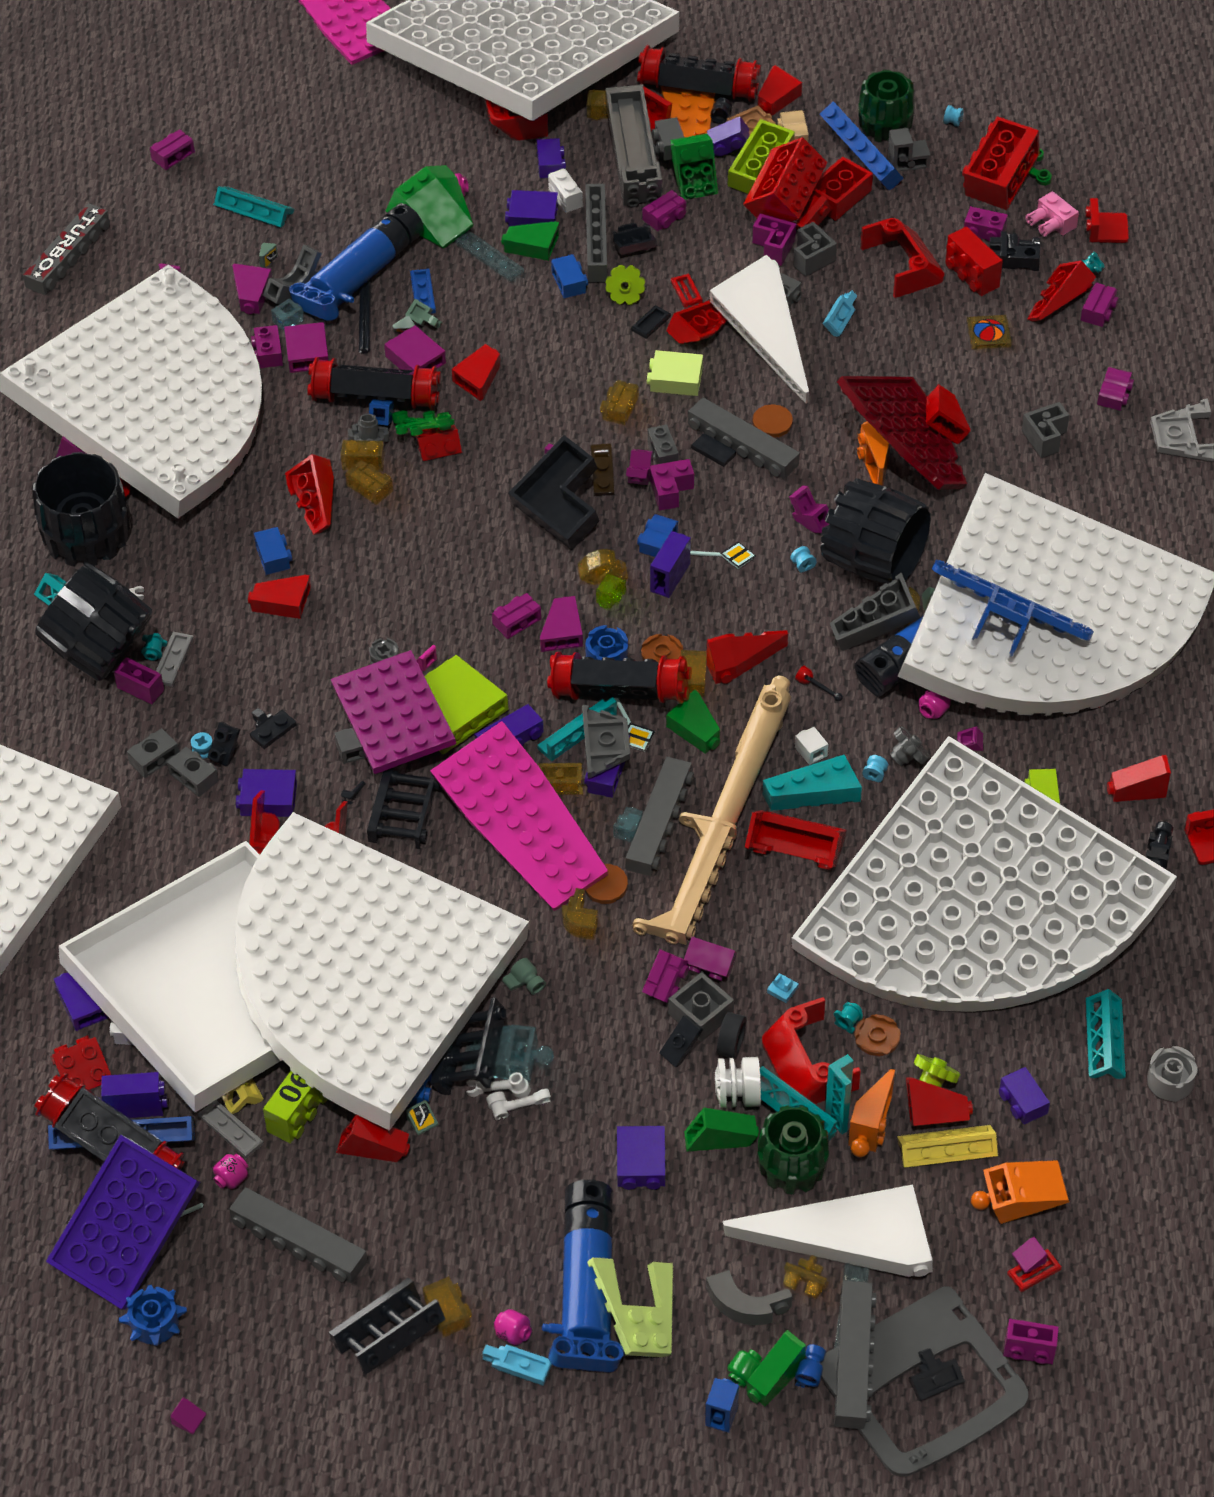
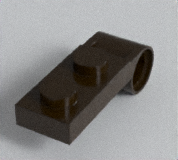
M591 444V455L594 457L598 468L593 473L594 496L614 495L611 444Z

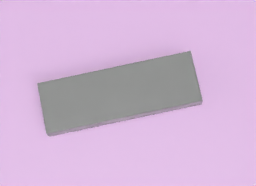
M178 632L172 633L156 669V672L162 674L163 685L173 687L194 639L193 635Z
M217 1100L198 1113L200 1119L246 1159L264 1144L256 1134Z

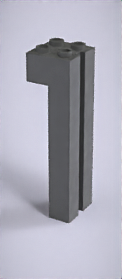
M643 85L605 88V101L623 206L636 207L642 202H646L649 205L661 197L662 177L659 161L656 162Z

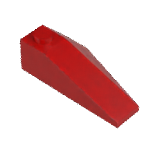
M1082 260L1058 265L1046 282L1050 284V287L1043 290L1040 294L1044 299L1039 300L1034 305L1028 320L1031 322L1042 320L1083 292H1086L1092 287V282L1096 276Z
M709 300L674 313L666 332L678 343L700 341L713 336L727 319Z
M311 454L287 471L285 477L291 496L297 495L300 501L296 505L298 508L304 507L306 511L304 519L313 535L327 529L331 524L334 476L330 459Z
M787 630L767 631L761 635H752L750 632L745 633L744 636L737 637L733 633L707 639V667L715 684L731 682L788 646Z

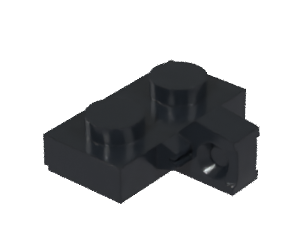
M257 708L251 712L254 721L257 723L255 724L256 729L250 733V738L263 749H266L294 728L297 723L283 710L273 716L270 713L266 715L264 711Z
M931 1348L918 1352L922 1363L919 1366L920 1373L909 1377L918 1401L965 1382L956 1358L942 1363L940 1358L935 1359Z

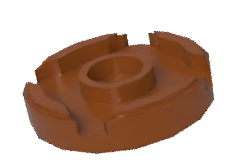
M771 404L758 408L753 415L752 423L754 427L776 438L790 431L793 418L787 408Z
M655 634L648 637L642 644L641 656L643 661L644 659H654L659 663L663 655H666L668 659H679L680 656H683V645L679 639L672 635L662 636V634Z
M604 864L608 870V875L586 889L585 893L594 902L612 904L625 896L628 889V881L625 872L621 868L612 864Z
M875 1014L859 1021L855 1028L854 1038L856 1045L863 1052L873 1056H884L895 1051L898 1047L901 1032L893 1019L885 1015Z

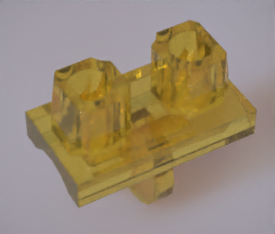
M811 1255L809 1260L800 1258L798 1265L806 1267L805 1269L788 1262L785 1264L784 1270L786 1274L783 1285L793 1290L797 1289L800 1280L803 1279L808 1281L804 1293L817 1299L823 1288L827 1289L829 1282L827 1278L813 1273V1271L821 1274L823 1266L816 1264L817 1256Z

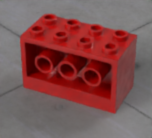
M997 116L995 121L990 123L986 136L981 138L979 148L973 152L969 165H966L963 169L962 176H964L963 188H965V195L1008 210L1040 155L1039 130Z
M803 137L772 148L743 205L756 218H758L759 214H763L788 222L799 219L828 162Z

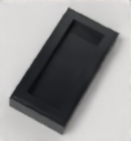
M655 305L631 327V331L647 339L671 317V313Z
M705 433L691 445V449L723 467L736 456L735 450Z

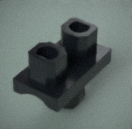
M223 721L219 722L207 757L224 766H228L234 749L238 747L239 743L237 740L241 729L232 727Z

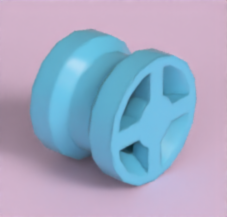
M948 105L943 123H952L954 126L959 127L964 109H955L953 106Z
M801 546L794 550L790 557L792 562L797 564V569L801 573L814 568L817 563L816 558L810 555V550L806 546Z
M197 733L191 738L192 751L198 752L202 759L208 758L209 750L213 744L212 737L207 733Z
M872 755L868 758L867 766L864 767L862 774L866 779L881 782L889 764L883 757Z

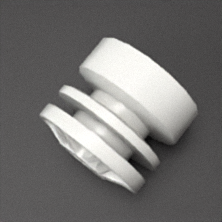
M743 1057L741 1068H736L734 1058H730L729 1069H725L724 1058H718V1065L715 1071V1092L720 1108H726V1097H731L732 1108L736 1107L737 1097H742L745 1107H760L761 1084L758 1057Z

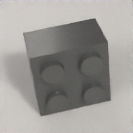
M702 972L668 999V1014L679 1023L683 1016H688L703 1029L698 1038L700 1042L722 1025L727 1012L734 1013V999Z

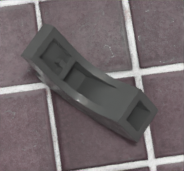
M303 244L292 271L280 279L269 278L263 296L276 304L292 303L289 288L295 283L306 284L310 281L311 277L318 272L316 267L322 253L309 245Z
M729 1270L706 1277V1289L713 1304L721 1313L736 1322L747 1325L772 1323L773 1313L783 1314L792 1307V1294L789 1288L770 1295L753 1297L737 1288Z

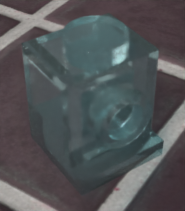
M291 299L286 300L271 310L273 323L284 332L285 326H294L303 320L302 307Z
M626 807L623 815L620 814L617 823L613 825V838L632 843L643 816V811L633 807Z

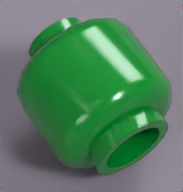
M752 1349L749 1352L744 1350L738 1351L727 1367L730 1373L728 1377L744 1388L747 1386V1380L760 1365L762 1357Z

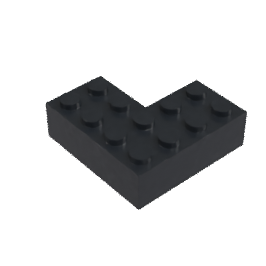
M565 435L508 492L513 505L570 550H573L599 522L596 510L574 494L598 469L594 457Z

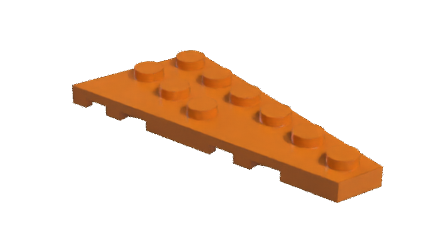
M660 86L663 98L672 103L670 118L677 117L684 137L706 134L707 130L711 128L712 119L710 113L714 105L716 93Z

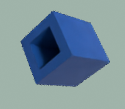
M374 398L369 404V414L376 416L379 425H389L392 422L394 400H377Z

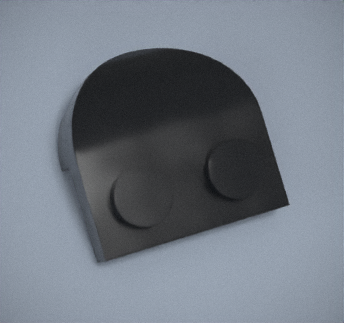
M630 223L619 226L618 232L613 231L614 246L620 255L627 256L635 251H649L653 247H657V239L651 234L650 225L648 224L638 227L637 223Z

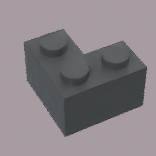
M677 117L655 121V129L652 130L655 141L653 144L655 155H658L659 160L672 159L670 140L684 138V134Z
M908 128L889 130L888 160L898 172L930 168L931 154L926 140L912 141Z
M814 222L798 229L793 266L804 276L836 261L837 243Z
M1057 402L1023 415L1022 432L1041 458L1059 452L1061 434L1067 432L1069 414L1062 404Z

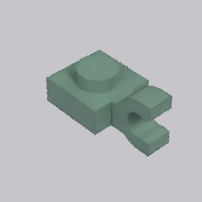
M414 299L405 316H410L414 322L421 326L428 322L438 329L443 323L430 315L433 311L432 308L417 299Z

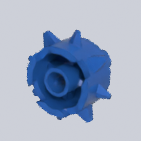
M148 1285L145 1291L141 1289L132 1297L126 1298L128 1312L119 1318V1323L130 1325L132 1330L131 1341L138 1339L146 1344L157 1346L167 1341L175 1333L178 1334L180 1332L178 1328L179 1317L187 1312V1308L175 1304L173 1298L175 1290L168 1292L163 1288L155 1287L154 1289L152 1285Z

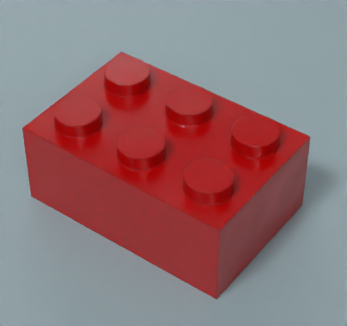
M841 157L822 173L812 193L818 198L822 195L828 199L833 209L827 216L836 221L872 191L873 173L849 159Z
M967 226L948 235L946 266L949 269H953L959 279L966 281L973 292H977L980 296L999 288L1003 260Z

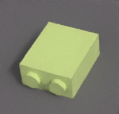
M655 350L654 358L650 359L649 369L652 372H648L647 385H650V392L698 396L703 370V355Z

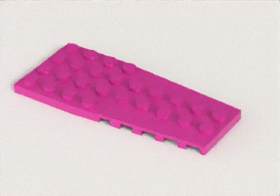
M298 0L305 7L309 16L313 18L323 35L351 65L384 51L367 42L366 22L391 9L384 1Z
M502 721L430 770L432 776L471 825L493 845L494 849L508 861V864L523 877L527 884H530L537 892V895L542 900L544 899L553 911L566 905L608 875L607 868L542 770Z

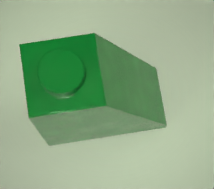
M559 222L509 226L507 233L503 234L501 244L504 245V252L549 261L560 235Z
M693 690L689 694L688 700L678 704L666 715V727L706 754L709 750H715L719 746L720 728L697 690Z
M703 1108L684 1131L686 1152L749 1147L759 1134L755 1116Z
M788 1330L781 1336L747 1380V1395L756 1404L760 1402L763 1406H766L796 1376L800 1361L805 1359L806 1344Z

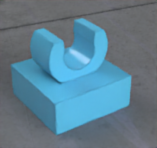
M779 973L767 988V993L787 1003L798 989L799 983Z

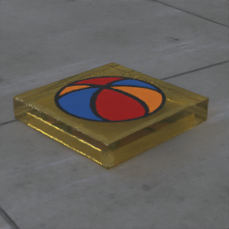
M1006 315L967 317L971 349L1011 347L1012 343Z

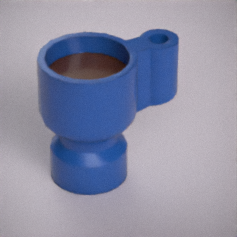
M813 1344L807 1346L806 1359L800 1361L796 1372V1386L799 1387L801 1385L802 1388H805L806 1385H819L823 1372L820 1362L824 1360L826 1354L824 1348Z

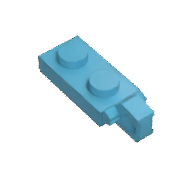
M853 290L837 298L823 322V325L833 336L838 337L841 335L855 311L852 304L857 295Z
M507 1344L500 1346L499 1349L486 1345L482 1353V1359L492 1362V1367L497 1370L543 1386L552 1367L548 1358Z

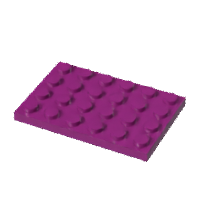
M411 650L330 679L374 774L456 745V739Z

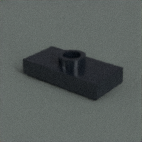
M683 1016L659 1053L673 1066H680L703 1029L688 1016Z

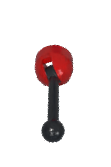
M805 665L797 672L795 680L801 684L812 682L834 696L836 701L843 699L841 693H835L813 679L812 670Z

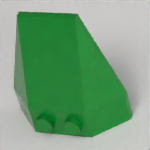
M447 165L425 166L395 189L386 209V213H388L400 203L413 208L424 224V232L420 237L443 249L474 226L458 178Z

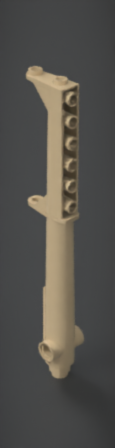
M776 676L772 679L770 685L763 686L735 751L736 759L712 817L687 812L680 814L679 821L683 825L695 830L700 839L672 910L651 920L635 919L632 924L635 933L639 935L648 933L665 938L670 944L681 943L684 945L687 944L689 938L694 937L696 931L695 923L697 920L700 921L703 916V905L710 900V889L712 884L716 885L718 881V870L725 864L727 849L730 850L732 848L733 842L737 837L736 822L776 733L783 726V717L791 700V696L788 693L791 683L786 677Z

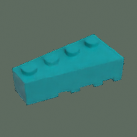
M841 755L764 779L762 795L770 810L775 811L802 806L814 807L821 804H842V802L850 801L861 802L862 786L846 756Z

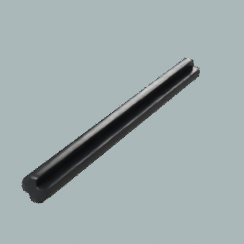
M371 279L360 288L359 353L367 354L370 351Z

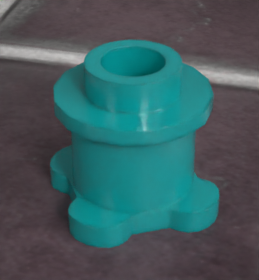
M1096 252L1091 253L1088 259L1082 260L1092 273H1099L1102 271L1101 269L1105 268L1104 263L1099 259Z
M158 633L143 635L142 640L146 643L141 653L146 659L151 661L160 659L162 657V646L166 647L168 642Z
M847 1002L843 1005L841 1012L836 1010L833 1013L836 1020L834 1022L835 1025L846 1030L848 1033H853L855 1031L853 1025L863 1019L862 1009L856 1003Z

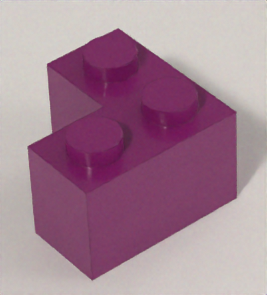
M759 214L753 225L752 243L764 246V256L767 255L771 260H775L778 265L782 266L796 240V223Z
M690 459L649 466V481L659 511L679 507V491L694 489V471Z

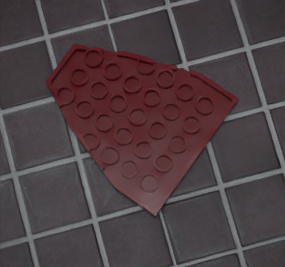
M841 376L838 379L837 383L841 387L842 393L852 402L853 408L877 430L901 457L910 463L938 490L963 489L966 486L967 481L963 475L962 467L955 463L958 455L951 440L926 424L927 395L913 377Z

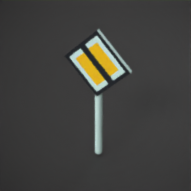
M736 542L721 553L691 551V555L722 556L737 569L756 557L755 554L739 542Z
M614 698L623 717L627 718L630 747L646 752L655 731L631 723L619 698Z

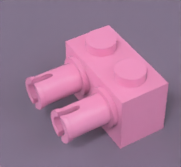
M1052 191L1038 199L1037 210L1027 214L1025 218L1030 226H1033L1040 220L1045 221L1044 224L1038 227L1040 234H1043V236H1047L1054 230L1063 236L1077 228L1079 212Z

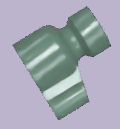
M522 958L517 961L511 968L510 973L502 979V982L510 991L526 984L527 989L532 995L543 990L546 985L542 977L537 976V969L528 958Z

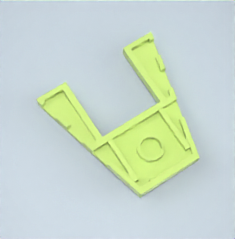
M593 1257L587 1261L589 1267L593 1266L597 1276L594 1279L599 1290L603 1291L607 1303H605L606 1309L614 1317L616 1322L614 1328L625 1355L669 1356L672 1351L673 1264L652 1262L647 1266L656 1306L647 1307L622 1305L613 1259Z

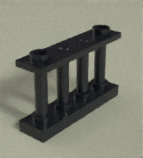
M395 767L383 771L367 828L368 842L377 843L378 837L384 834L415 839L416 849H420L422 842L426 843L428 830L426 826L435 792L441 788L432 775L429 778L400 774L399 771H396ZM401 782L428 786L426 795L394 791L392 786ZM394 799L422 803L423 808L422 812L392 809L387 804L388 801ZM393 817L419 821L417 830L385 826L383 819Z
M495 997L491 998L489 1010L473 1013L467 1022L473 1023L486 1020L485 1029L464 1033V1026L435 1066L430 1084L440 1094L450 1095L454 1082L477 1079L486 1089L490 1088L504 1020L507 1015V1010ZM482 1040L480 1049L460 1053L462 1043ZM478 1059L476 1069L455 1072L458 1062Z
M407 1278L332 1329L329 1334L335 1348L341 1355L350 1348L357 1353L355 1356L363 1373L366 1375L446 1320L438 1300L435 1299L429 1304L424 1305L420 1301L421 1298L414 1282ZM410 1307L417 1311L407 1319L400 1315ZM389 1321H393L397 1326L387 1333L380 1329ZM372 1334L377 1340L367 1347L360 1343V1341Z

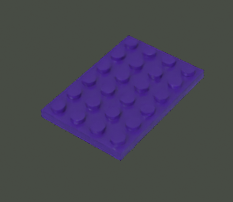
M120 1135L46 1262L120 1309L126 1310L128 1305L126 1298L132 1297L137 1292L200 1182L127 1137Z

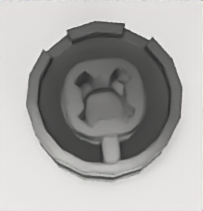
M389 638L387 640L377 639L369 647L371 664L399 654L397 643Z

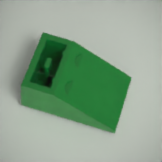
M706 133L670 140L672 161L680 196L687 200L718 194L712 138Z

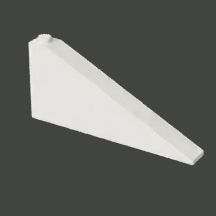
M765 255L711 289L710 302L805 403H808L809 389L779 265L775 260H771Z
M913 1185L723 1221L725 1236L908 1277H920L933 1272L932 1257Z

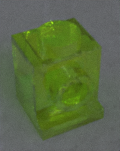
M607 573L596 590V603L606 609L612 608L614 603H619L622 595L626 594V580Z

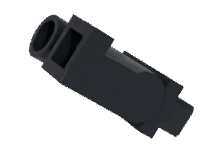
M1001 231V237H990V249L1000 250L993 252L1003 260L1002 269L1031 268V271H1039L1040 237H1033L1032 241L1022 240L1016 233L1007 234V231Z
M1161 821L1156 823L1154 832H1150L1147 846L1149 850L1146 852V858L1167 870L1173 838L1171 836L1173 826L1168 822Z

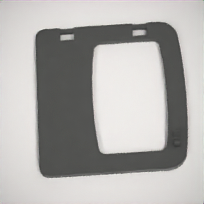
M948 1286L935 1290L875 1325L874 1330H870V1337L875 1338L874 1351L869 1352V1359L874 1360L873 1374H868V1382L873 1383L872 1395L893 1380L922 1364L918 1352L931 1348L935 1357L962 1344H968L972 1347L1002 1386L1005 1395L957 1428L908 1452H901L871 1412V1420H866L864 1429L858 1430L885 1468L897 1476H910L960 1451L1021 1410L1028 1400V1389L1023 1380L1015 1373L1007 1359L973 1314L971 1315L961 1298ZM958 1308L966 1317L961 1321L953 1312ZM838 1346L825 1354L824 1360L820 1362L823 1367L821 1379L834 1397L836 1395ZM1004 1367L1011 1378L1004 1380L998 1370Z

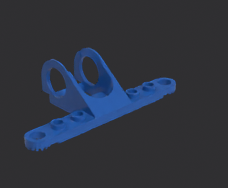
M935 560L932 567L934 572L953 580L954 584L961 588L968 587L974 590V593L978 596L990 597L972 640L978 638L991 611L1019 625L1009 652L1010 657L1013 656L1031 616L1033 620L1040 624H1050L1054 630L1060 633L1067 632L1083 640L1089 641L1094 633L1090 627L1083 626L1082 623L1072 622L1073 619L963 569H955L951 564L947 562L945 564V561Z

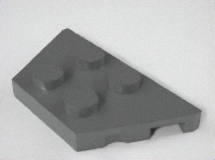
M582 705L588 778H591L630 759L628 722L625 717L612 715L603 710L599 713L590 710L588 705Z

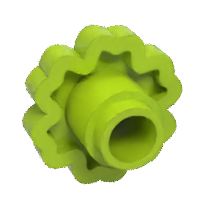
M619 265L611 270V276L606 279V291L611 293V300L616 301L618 304H622L625 301L631 305L640 299V293L645 291V279L640 277L641 271L633 265H629L627 268ZM627 282L629 287H624L622 283Z
M917 1054L914 1065L923 1069L919 1079L921 1081L942 1088L945 1079L957 1083L961 1075L959 1074L960 1072L946 1066V1061L937 1057L932 1059Z

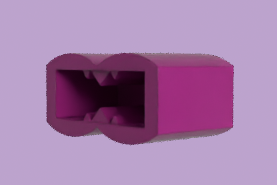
M1108 367L1100 389L1097 405L1121 411L1122 405L1126 406L1128 403L1129 394H1127V391H1132L1134 380L1131 379L1132 373Z

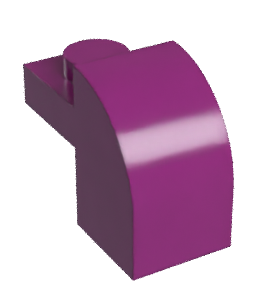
M631 450L630 466L626 471L628 483L649 484V466L653 464L654 451Z
M808 486L800 487L789 496L795 509L792 513L794 519L811 532L822 533V528L829 525L825 521L829 510L827 504H817Z

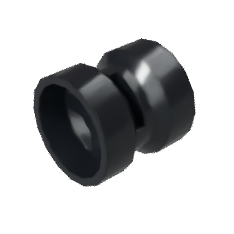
M718 98L711 110V119L718 124L725 123L732 110V103L726 98Z

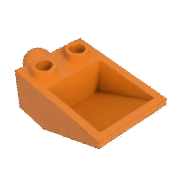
M865 421L861 425V433L858 434L860 447L857 448L858 458L863 459L872 482L883 486L889 462L890 444L868 421Z
M890 1069L855 1104L850 1121L848 1145L851 1146V1152L856 1157H864L869 1151L876 1152L878 1145H883L886 1133L884 1132L887 1122L886 1116L893 1095L895 1070Z
M1058 1160L1009 1162L984 1169L989 1193L977 1191L971 1197V1204L977 1210L986 1209L991 1202L1000 1224L1069 1203Z

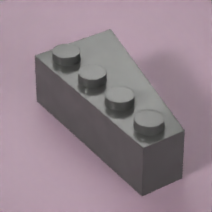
M902 573L895 576L896 579L889 584L886 583L881 586L880 590L871 597L867 596L857 607L850 608L830 623L841 651L920 618Z

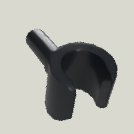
M361 781L352 791L343 790L341 797L355 800L358 792L366 785L365 782Z

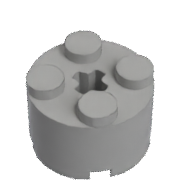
M1178 1046L1158 1049L1151 1058L1147 1075V1085L1156 1096L1173 1102L1187 1097L1194 1088L1197 1075L1194 1056L1188 1050Z

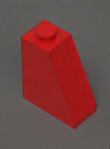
M774 65L758 94V106L766 114L770 113L773 116L802 95V82Z
M487 344L483 345L452 368V381L476 399L482 401L500 368V353Z
M938 384L926 397V424L954 443L959 444L971 432V429L956 396Z
M310 575L255 583L253 592L250 591L248 595V604H251V611L301 619L311 589Z
M1167 755L1112 772L1111 780L1107 782L1108 795H1112L1114 802L1166 798L1171 775Z
M912 1077L906 1078L909 1116L912 1126L970 1120L969 1115L973 1114L972 1101H968L967 1096Z
M356 1114L341 1133L336 1153L398 1162L409 1151L410 1144L407 1143L409 1133L393 1127L388 1130Z

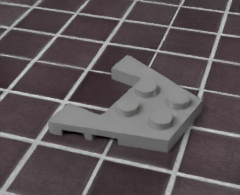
M1208 399L1200 400V403L1196 405L1188 404L1186 408L1178 411L1173 409L1151 417L1150 423L1157 452L1214 462V444H1198L1192 419L1210 418L1211 409Z

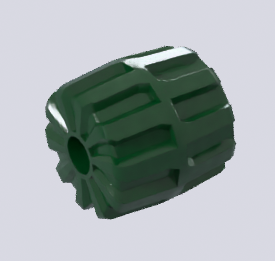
M883 70L877 73L873 72L868 76L867 80L863 81L858 110L859 127H862V132L866 137L872 136L874 141L879 143L882 140L889 142V130L911 129L915 112L914 86L911 79L906 78L903 73Z
M783 1106L780 1107V1111L775 1114L770 1113L764 1120L763 1128L760 1130L757 1155L761 1175H767L768 1185L771 1188H783L785 1194L794 1195L795 1191L799 1189L806 1193L812 1190L815 1181H821L825 1174L829 1158L828 1131L824 1130L822 1118L818 1114L814 1115L807 1107Z

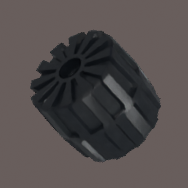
M75 452L56 457L39 470L37 480L33 483L34 511L44 546L47 545L50 555L55 560L58 556L65 558V563L75 567L77 561H83L84 565L90 563L96 566L98 565L97 559L99 558L111 560L117 556L116 548L119 549L126 545L130 527L127 500L115 466L105 461L102 456Z
M855 478L854 482H847L844 486V494L839 491L834 498L836 508H829L825 521L829 525L822 528V544L820 546L822 556L827 561L847 571L882 584H889L900 573H902L904 580H906L913 573L921 559L929 537L931 522L929 507L899 491L866 480Z
M86 563L77 570L53 599L36 626L35 634L67 662L95 680L102 681L111 673L115 665H118L122 660L125 651L129 652L134 645L133 641L142 634L152 617L153 611L119 581L94 565Z

